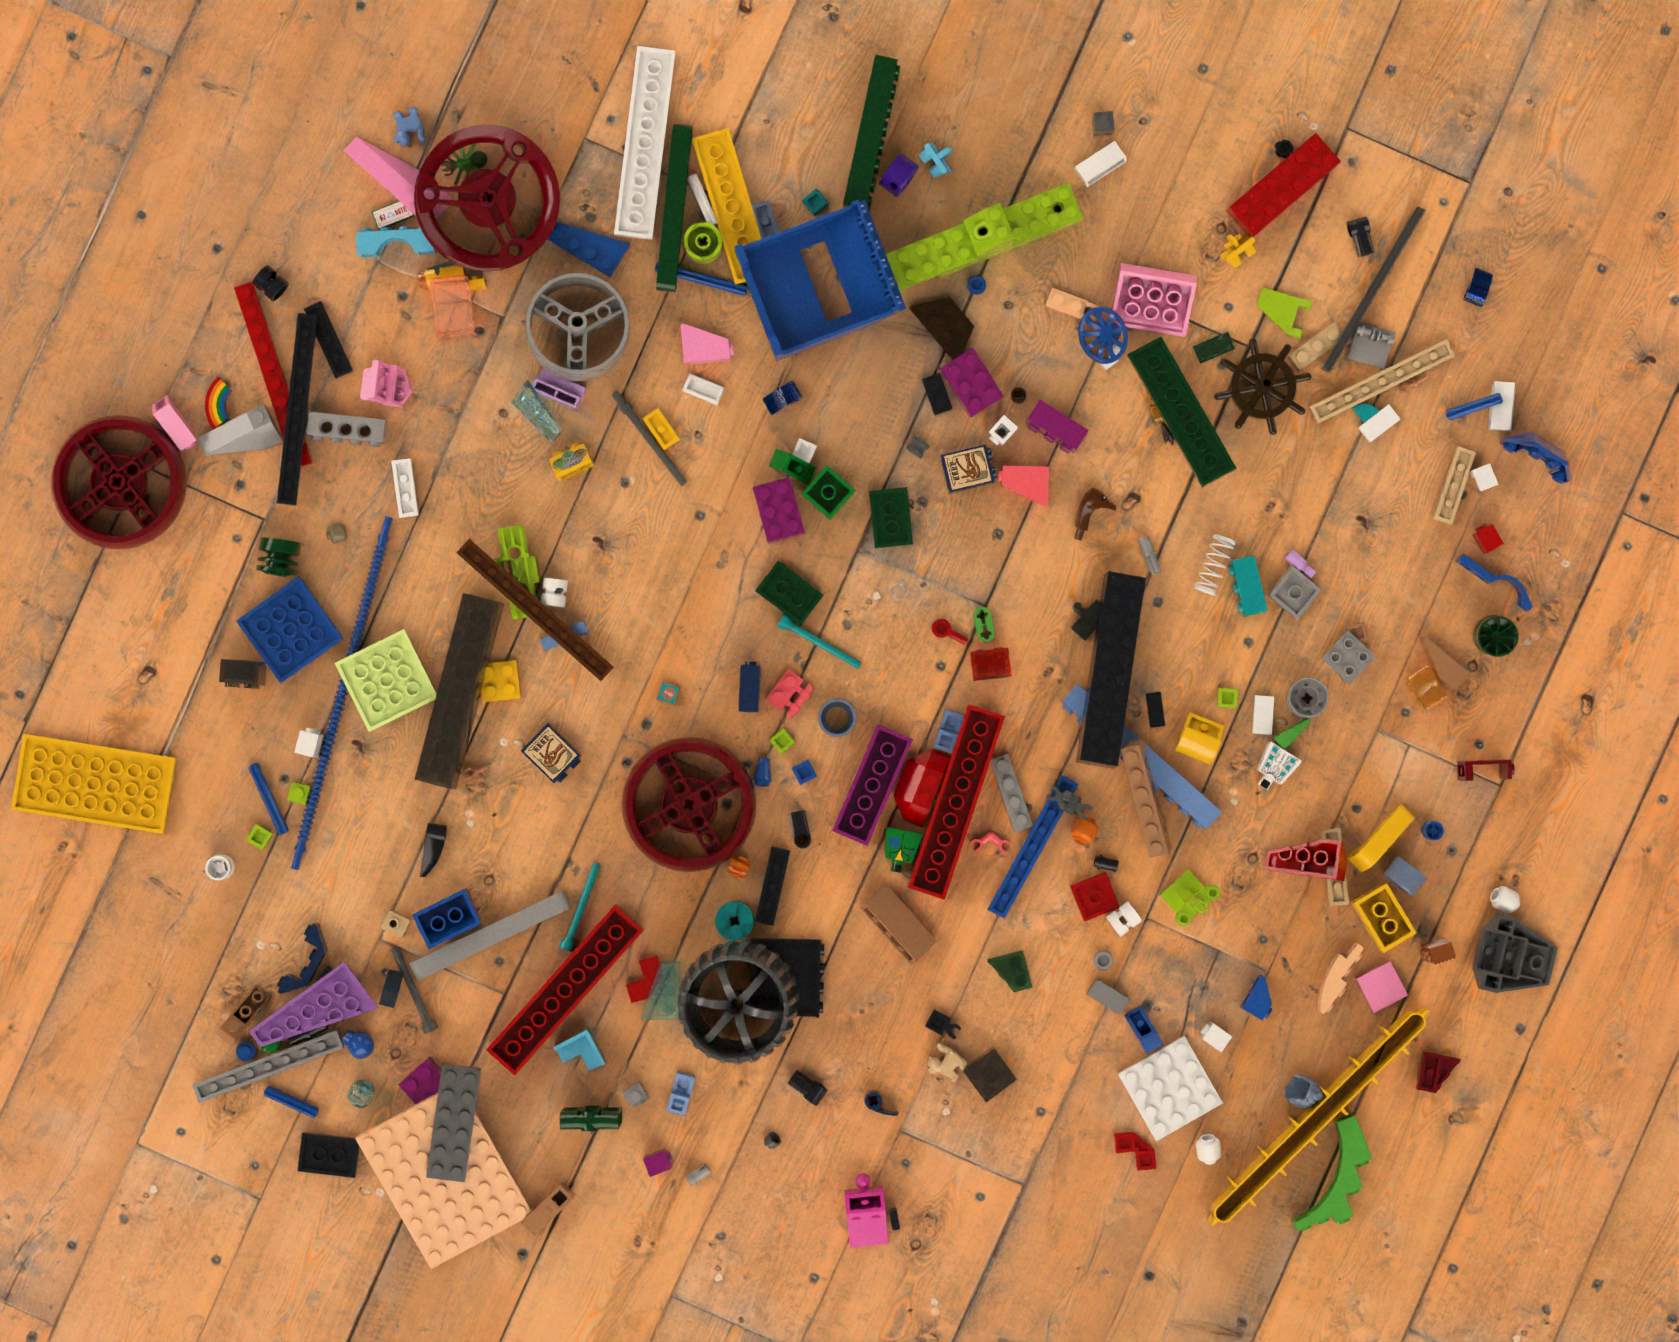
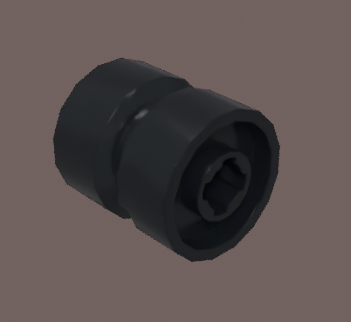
M269 265L262 268L252 281V284L260 291L264 290V294L272 302L276 301L289 286V283L281 276L277 277V272Z

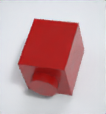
M1484 523L1475 528L1477 532L1472 534L1483 554H1487L1504 544L1493 524L1487 526Z

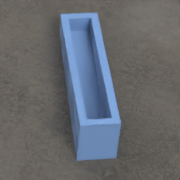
M584 621L569 627L578 636L589 633ZM550 636L540 639L544 651L559 645Z

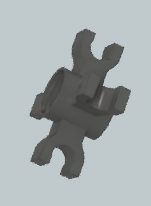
M1052 785L1051 789L1056 791V795L1054 797L1047 795L1046 798L1053 802L1057 801V807L1071 815L1077 812L1081 818L1087 821L1088 817L1083 814L1084 809L1092 811L1093 807L1088 804H1081L1082 798L1068 790L1062 794L1060 789Z

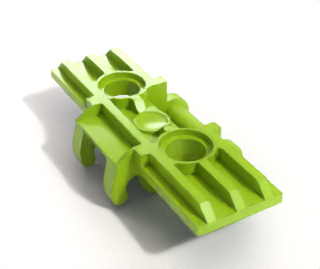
M524 524L498 528L497 532L502 557L493 560L504 570L503 562L510 561L513 578L536 597L534 583H541L540 577H538L536 566L537 557L529 556ZM512 548H518L521 552L520 556L516 559L511 558L509 555V551ZM509 601L512 620L527 617Z

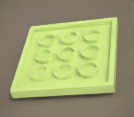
M404 629L335 662L369 732L438 698Z

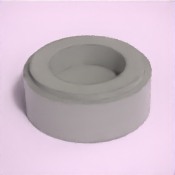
M1099 951L1094 955L1093 962L1098 969L1107 970L1112 966L1113 958L1109 952Z

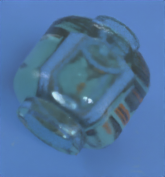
M359 1079L355 1081L348 1090L347 1098L349 1103L357 1108L367 1107L374 1098L375 1088L367 1080Z

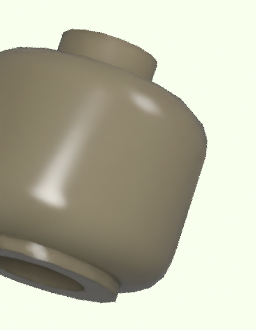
M341 523L330 525L328 532H326L327 539H331V542L334 544L345 541L347 537L345 527Z

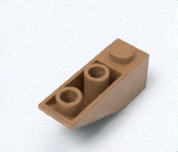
M255 985L219 1028L217 1035L233 1047L271 996Z
M561 1181L521 1223L536 1236L574 1198L575 1194Z

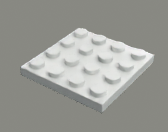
M1185 1036L1180 1037L1118 1073L1156 1141L1223 1104Z

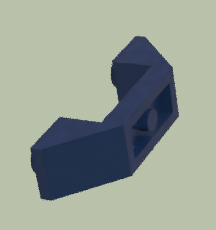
M313 923L312 926L308 925L304 932L306 936L304 941L317 947V950L313 949L309 956L311 961L308 967L304 966L301 971L300 977L302 979L290 973L285 977L282 976L277 984L280 987L277 991L278 993L282 994L311 983L328 950L319 923Z

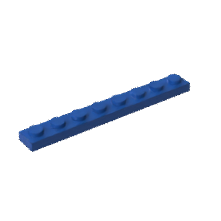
M1061 775L1055 787L1060 789L1062 794L1066 790L1074 794L1079 784ZM1052 791V793L1050 794L1051 797H1054L1056 795V791ZM1047 800L987 910L1005 919L1064 812L1057 807V801Z

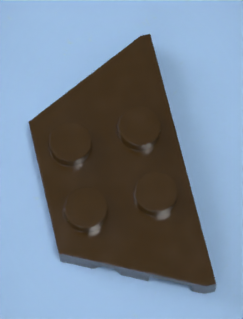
M950 297L914 305L909 308L951 360L964 352L974 325Z

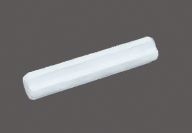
M697 174L688 176V181L706 222L716 226L717 219Z

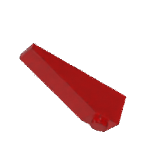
M1320 839L1314 842L1268 850L1264 870L1345 881L1347 859L1343 841Z

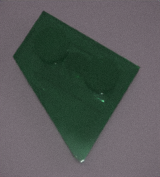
M1023 950L987 959L989 965L998 972V975L1005 980L1013 992L1033 988Z

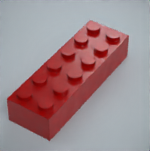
M1315 133L1234 202L1226 212L1246 235L1254 238L1336 168L1341 161L1321 137Z

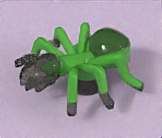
M476 144L471 145L467 154L464 152V147L461 148L462 158L454 152L452 155H454L457 161L448 157V161H444L441 167H446L442 169L443 172H449L445 174V177L452 175L456 168H460L454 186L458 185L463 170L466 171L468 176L470 171H478V168H482L487 164L488 157L484 152L476 151L472 154Z

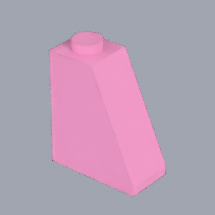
M681 324L685 365L731 361L730 356L734 355L733 344H729L728 339L686 324Z
M168 395L152 405L153 415L181 451L183 449L188 450L195 445L197 440L195 433Z

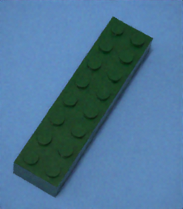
M875 55L843 208L850 206L853 201L859 200L861 202L865 200L869 211L871 209L872 197H870V192L874 193L876 178L873 177L879 171L880 159H878V155L882 156L884 148L882 137H886L888 130L886 118L890 119L893 104L890 103V100H894L896 93L894 81L898 82L901 66L897 65L898 59Z

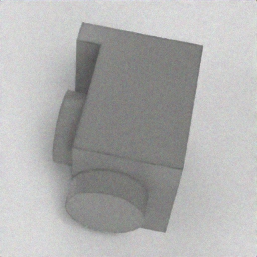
M641 1081L623 1091L625 1099L629 1106L632 1105V1107H637L650 1098Z

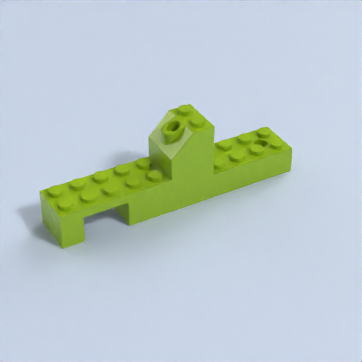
M1066 183L1006 208H1002L1001 203L985 208L966 218L958 226L887 253L886 256L902 294L906 288L936 276L942 278L1080 223L1083 216L1070 184ZM1060 206L1061 211L1055 212L1054 207ZM986 228L987 234L981 235L979 233L980 229Z

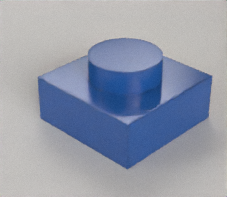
M809 759L792 768L800 785L817 777Z

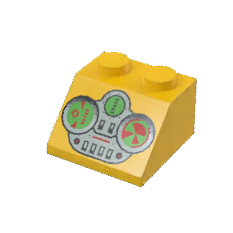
M580 442L569 446L570 450L565 452L560 450L552 454V458L549 461L556 478L560 482L595 466L584 443L580 444Z

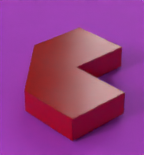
M658 955L639 960L644 979L626 984L631 1003L651 997L663 974Z
M1134 1132L1114 1133L1116 1154L1135 1152L1137 1171L1157 1169L1154 1148Z

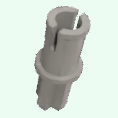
M1149 536L1138 539L1137 541L1144 555L1142 558H1145L1150 573L1156 574L1160 572L1161 568L1156 557L1157 551L1154 552Z

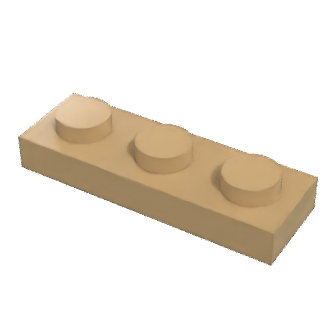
M1334 322L1287 357L1297 371H1300L1335 346L1339 338H1341L1340 335L1343 333Z

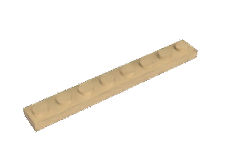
M1446 339L1310 406L1309 409L1316 423L1319 424L1455 357V354Z

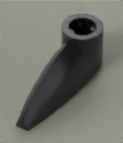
M428 823L420 877H426L436 865L444 847L447 833L446 825Z

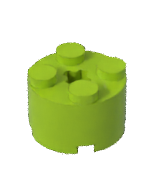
M708 222L693 224L684 235L686 253L693 261L709 264L720 256L723 249L722 236L713 224ZM706 239L707 245L701 246L699 241Z

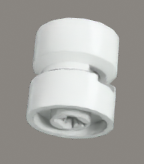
M544 578L542 588L545 592L541 594V603L546 606L565 608L566 597L564 593L567 592L568 581Z
M216 855L207 861L205 871L213 880L227 879L234 874L235 862L228 855Z
M1128 901L1119 907L1118 912L1113 911L1106 916L1120 937L1129 932L1130 926L1134 928L1142 922ZM1123 916L1126 923L1122 924L1119 918Z

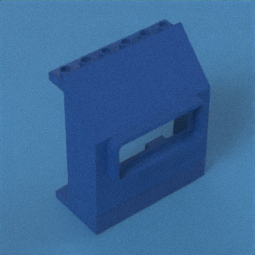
M859 200L853 201L850 206L750 244L734 246L736 257L776 362L867 328L906 309L865 200L861 202ZM821 242L826 243L851 309V313L830 321H826L800 252Z

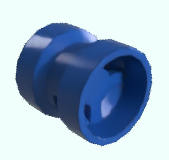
M1427 821L1423 824L1421 832L1426 839L1439 840L1444 834V828L1439 822Z

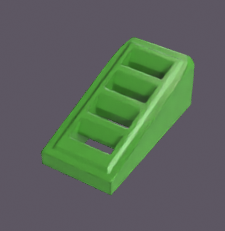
M1309 719L1302 720L1274 736L1272 740L1280 748L1286 749L1311 721Z

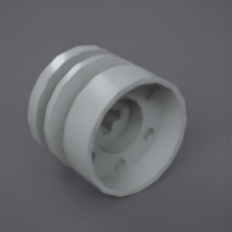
M1310 677L1299 679L1290 686L1286 695L1288 709L1293 715L1301 719H1311L1318 716L1326 709L1329 702L1326 686L1316 678ZM1305 694H1307V696L1311 697L1312 699L1308 702V704H1306L1305 701H1302V698L1305 696Z

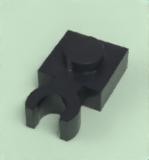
M933 1009L925 1024V1027L940 1035L946 1031L952 1039H956V1036L951 1033V1030L953 1028L961 1030L958 1024H949L950 1017Z

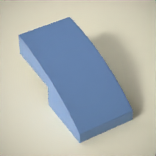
M949 709L945 710L933 746L934 748L952 753L964 714Z
M677 1071L666 1111L685 1116L695 1075Z

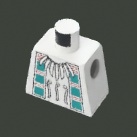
M1268 742L1256 769L1263 774L1258 785L1268 790L1273 781L1280 785L1283 784L1302 761L1274 743Z

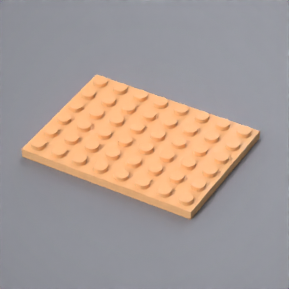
M438 1093L356 1136L357 1143L431 1269L520 1222L532 1212L530 1205L476 1111L465 1182L426 1178Z

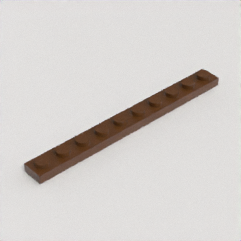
M468 539L456 552L599 681H602L614 668L471 539Z

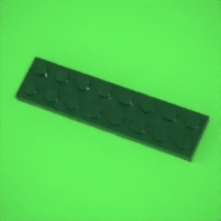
M1159 337L1127 354L1201 487L1203 488L1235 471L1237 468L1163 338Z

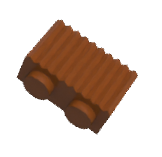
M1440 938L1421 945L1422 950H1420L1423 961L1437 965V963H1444V961L1451 960L1452 958L1455 959L1456 957L1449 939Z

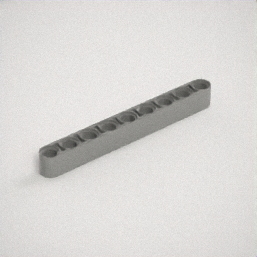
M564 890L423 956L409 963L418 981L572 907Z

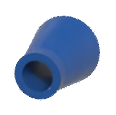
M758 759L753 777L754 785L769 787L770 782H772L770 759Z

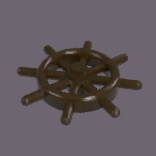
M1251 338L1249 345L1252 356L1243 360L1238 366L1226 358L1221 359V365L1232 371L1233 374L1230 381V390L1218 392L1214 395V398L1222 400L1232 397L1233 402L1242 412L1235 423L1236 429H1240L1249 416L1255 419H1266L1269 433L1275 435L1277 429L1274 417L1283 413L1288 407L1300 415L1305 414V408L1295 403L1293 399L1296 393V383L1308 381L1312 376L1310 373L1294 375L1291 367L1284 361L1291 350L1289 344L1284 345L1278 356L1266 353L1259 354L1257 341L1255 338ZM1261 362L1272 364L1265 376ZM1254 364L1257 378L1246 372L1245 369ZM1280 369L1285 378L1273 380L1274 375ZM1240 377L1252 385L1239 388ZM1287 385L1286 396L1273 388ZM1254 393L1248 404H1246L1241 395ZM1269 395L1281 402V404L1272 409ZM1260 397L1262 398L1264 411L1254 409Z

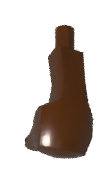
M1091 488L1085 493L1080 502L1075 522L1077 531L1074 538L1081 541L1084 531H1088L1089 519L1094 510L1105 508L1115 511L1117 508L1097 488Z

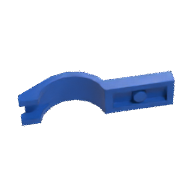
M1465 554L1457 558L1456 562L1487 584L1495 580H1504L1511 583L1518 593L1517 606L1524 611L1531 610L1533 606L1524 586L1518 579L1510 575L1494 576Z

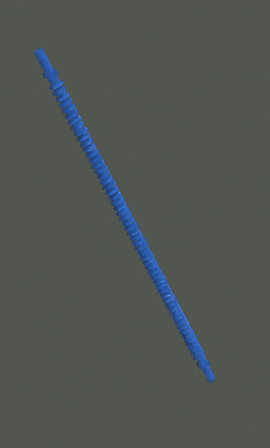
M385 516L381 534H378V545L375 546L377 549L373 552L375 556H372L374 561L371 562L372 567H369L371 572H368L369 578H366L368 583H365L366 588L363 589L365 594H362L364 598L360 600L362 605H359L361 609L358 610L359 615L356 616L358 620L355 621L356 626L353 627L355 631L352 632L354 634L353 637H350L352 642H349L351 647L348 648L349 653H346L347 656L358 652V647H361L359 642L362 641L360 639L361 636H364L362 634V631H365L363 626L366 625L365 620H368L366 615H369L368 609H371L369 604H372L371 599L374 598L372 596V593H375L373 589L377 587L375 583L378 582L376 578L379 577L378 572L381 571L379 569L382 566L381 561H384L382 559V556H385L383 552L387 550L385 545L389 541L388 534L393 519L391 517ZM343 679L339 680L341 684L337 686L339 691H336L338 695L335 696L336 701L333 702L335 706L332 707L333 712H330L332 717L329 720L331 721L327 723L329 725V728H326L328 733L325 734L326 739H323L325 744H322L323 750H320L322 755H319L320 760L317 761L319 763V766H316L318 770L314 772L316 777H313L315 781L312 782L313 787L310 788L312 792L309 793L310 798L307 799L309 803L306 806L308 807L304 809L306 811V814H303L305 819L301 820L303 822V825H300L302 830L299 831L300 836H297L299 840L294 848L296 851L291 869L299 870L303 852L306 851V841L309 840L307 836L310 835L309 830L312 829L310 825L313 824L311 821L315 818L313 814H316L314 809L317 808L316 803H319L317 798L320 797L319 792H322L320 787H323L322 781H325L323 779V776H326L324 772L328 770L326 768V765H329L327 761L331 759L329 757V754H332L330 750L333 749L332 744L335 743L333 739L336 738L335 733L338 732L336 728L339 727L337 725L340 722L339 717H342L340 712L343 711L342 706H345L343 701H346L345 695H348L346 693L348 689Z

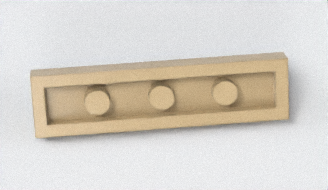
M1459 446L1456 447L1433 520L1448 525L1453 524L1476 452Z
M1341 828L1320 830L1321 839L1342 841ZM1346 874L1345 881L1326 879L1329 906L1349 905Z

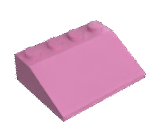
M1121 263L1112 310L1122 318L1126 327L1185 337L1197 285L1196 276ZM1114 318L1112 322H1115L1119 326H1121L1118 320Z

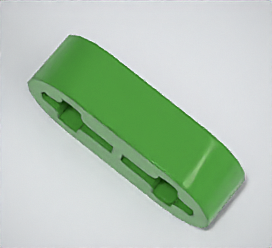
M979 607L973 613L977 637L981 642L988 643L995 636L992 617L988 608ZM979 610L987 613V616L984 618V624H982L981 618H977ZM985 625L987 631H991V635L988 636L989 639L985 640V637H981L983 626Z

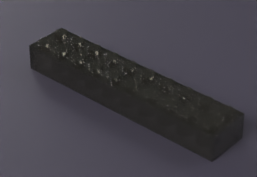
M466 593L462 595L414 780L449 789L457 788L481 696L486 668L490 661L504 604L501 602Z

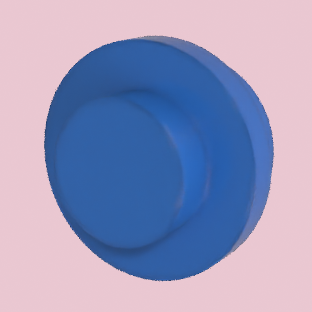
M972 276L968 280L967 288L974 295L982 294L986 289V281L981 276Z
M242 1042L236 1048V1055L242 1061H249L255 1056V1046L250 1042Z

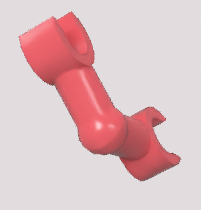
M989 831L979 839L974 838L970 842L978 841L980 843V846L975 851H979L982 845L990 840L998 845L1002 852H1006L1001 847L1004 842L1011 845L1008 840L1001 839L993 831Z

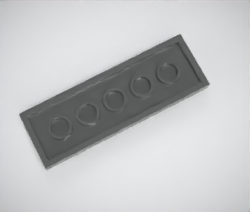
M442 1063L426 1178L465 1182L481 1068Z

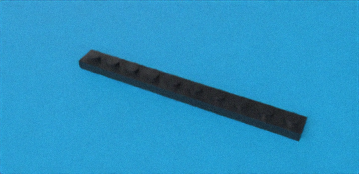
M298 313L277 504L297 506L318 315Z

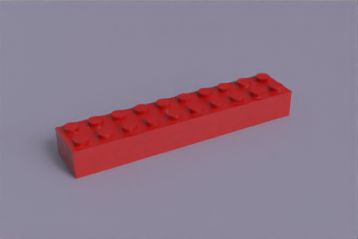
M969 704L967 705L907 886L908 888L945 900L1005 716Z
M615 904L486 1051L515 1076L645 929L621 907Z

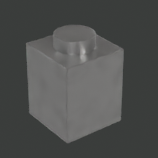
M1113 111L1093 113V136L1113 135L1115 130Z

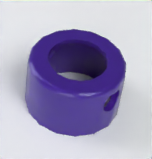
M900 153L881 178L879 185L895 197H898L910 183L919 166Z

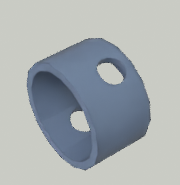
M831 699L820 708L818 714L819 725L830 736H844L854 728L856 712L847 701ZM833 707H841L848 713V723L841 729H833L826 722V714Z
M1395 856L1389 867L1383 872V875L1392 884L1412 897L1415 896L1417 890L1427 880L1422 873L1398 856Z

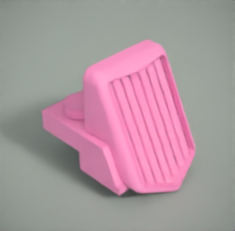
M373 360L372 367L366 368L363 371L360 398L364 401L378 402L386 406L402 407V404L406 402L413 391L409 377L406 375L407 370L397 365H388L380 360Z

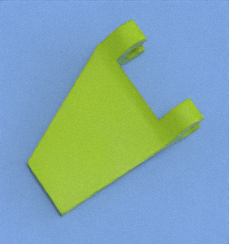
M1262 287L1257 307L1288 336L1300 340L1303 330L1292 328L1298 308L1310 311L1312 301Z

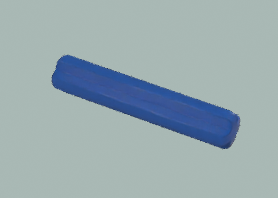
M1496 393L1446 410V415L1449 420L1456 419L1501 404L1503 399L1500 393Z
M268 1086L264 1091L265 1097L311 1118H315L319 1109L271 1086Z

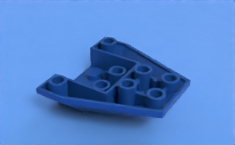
M1534 432L1507 437L1501 440L1500 443L1504 445L1503 448L1510 453H1517L1525 449L1529 452L1528 455L1536 460H1543L1545 462L1544 465L1551 469L1549 474L1553 476L1552 479L1557 483H1568L1571 480L1566 453Z

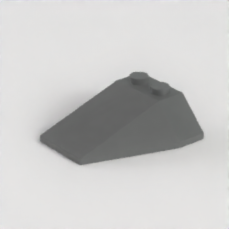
M1496 913L1480 931L1472 966L1478 989L1499 993L1549 985L1557 947L1514 917Z

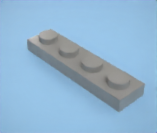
M1005 754L991 759L990 763L1014 832L1032 827L1033 824L1009 755Z

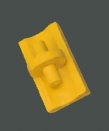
M1229 234L1226 236L1228 242L1224 245L1227 250L1219 256L1232 267L1237 268L1243 262L1239 257L1241 252H1244L1247 257L1257 252L1254 245L1256 241L1252 236L1245 235L1242 238L1240 234H1237L1235 237Z

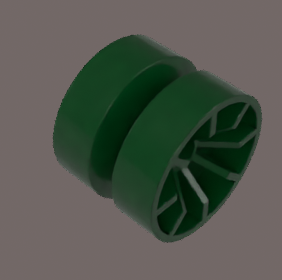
M1485 616L1476 623L1473 629L1474 644L1481 652L1491 656H1505L1511 653L1518 643L1519 634L1516 625L1510 619L1502 616Z

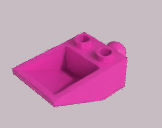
M865 1173L857 1175L855 1183L859 1187L858 1189L844 1190L850 1248L888 1244L883 1186L868 1187L871 1180ZM870 1196H877V1198L871 1199ZM851 1198H858V1200L852 1201Z

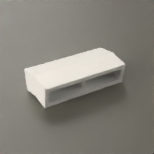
M1113 141L1075 166L1074 170L1086 187H1089L1127 162V159L1117 143Z
M1492 382L1491 395L1500 393L1503 402L1490 407L1488 430L1512 432L1516 392L1515 382Z

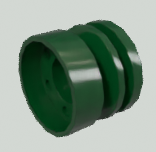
M260 537L259 550L266 552L267 557H258L257 560L266 562V566L257 565L256 570L268 575L282 577L297 575V570L289 569V565L298 566L297 562L290 560V556L300 555L301 543Z

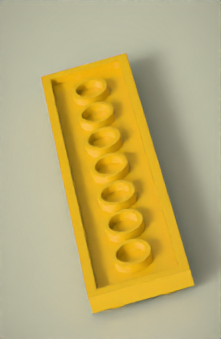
M729 128L692 138L736 285L746 283V280L736 257L734 246L739 244L744 246L762 238Z

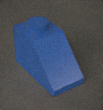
M1259 974L1240 1008L1263 1020L1264 1017L1268 1018L1270 1015L1272 1002L1266 979Z
M1141 1006L1124 1015L1146 1054L1163 1045L1157 1031Z

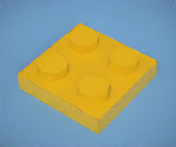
M517 660L478 664L482 702L521 698Z

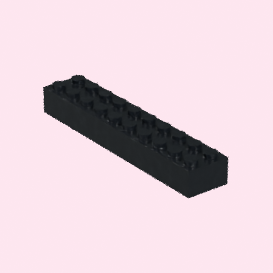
M1111 571L1104 575L1076 763L1111 769L1118 767L1146 581L1144 577Z

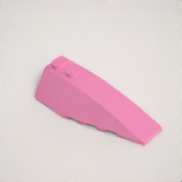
M356 136L344 151L416 216L414 190L420 170ZM425 190L424 196L427 199H433L434 193L431 190ZM440 191L439 199L454 200L446 192ZM437 204L433 208L435 218L437 219L449 205Z

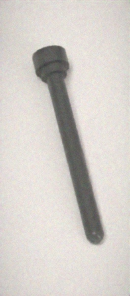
M394 946L392 953L400 971L403 973V978L423 1020L421 1028L424 1034L437 1029L438 1025L436 1021H433L432 1018L430 1019L399 948Z

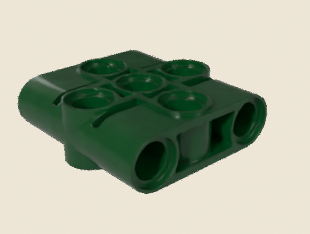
M597 1105L584 1106L583 1108L564 1107L560 1112V1130L581 1129V1131L594 1132L599 1129L619 1130L622 1125V1107L602 1108Z

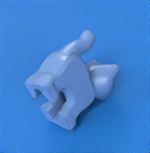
M416 107L409 108V116L405 118L402 111L393 113L397 128L394 142L401 146L410 147V136L408 134L410 132H417L418 140L421 143L425 142L423 123L419 118Z

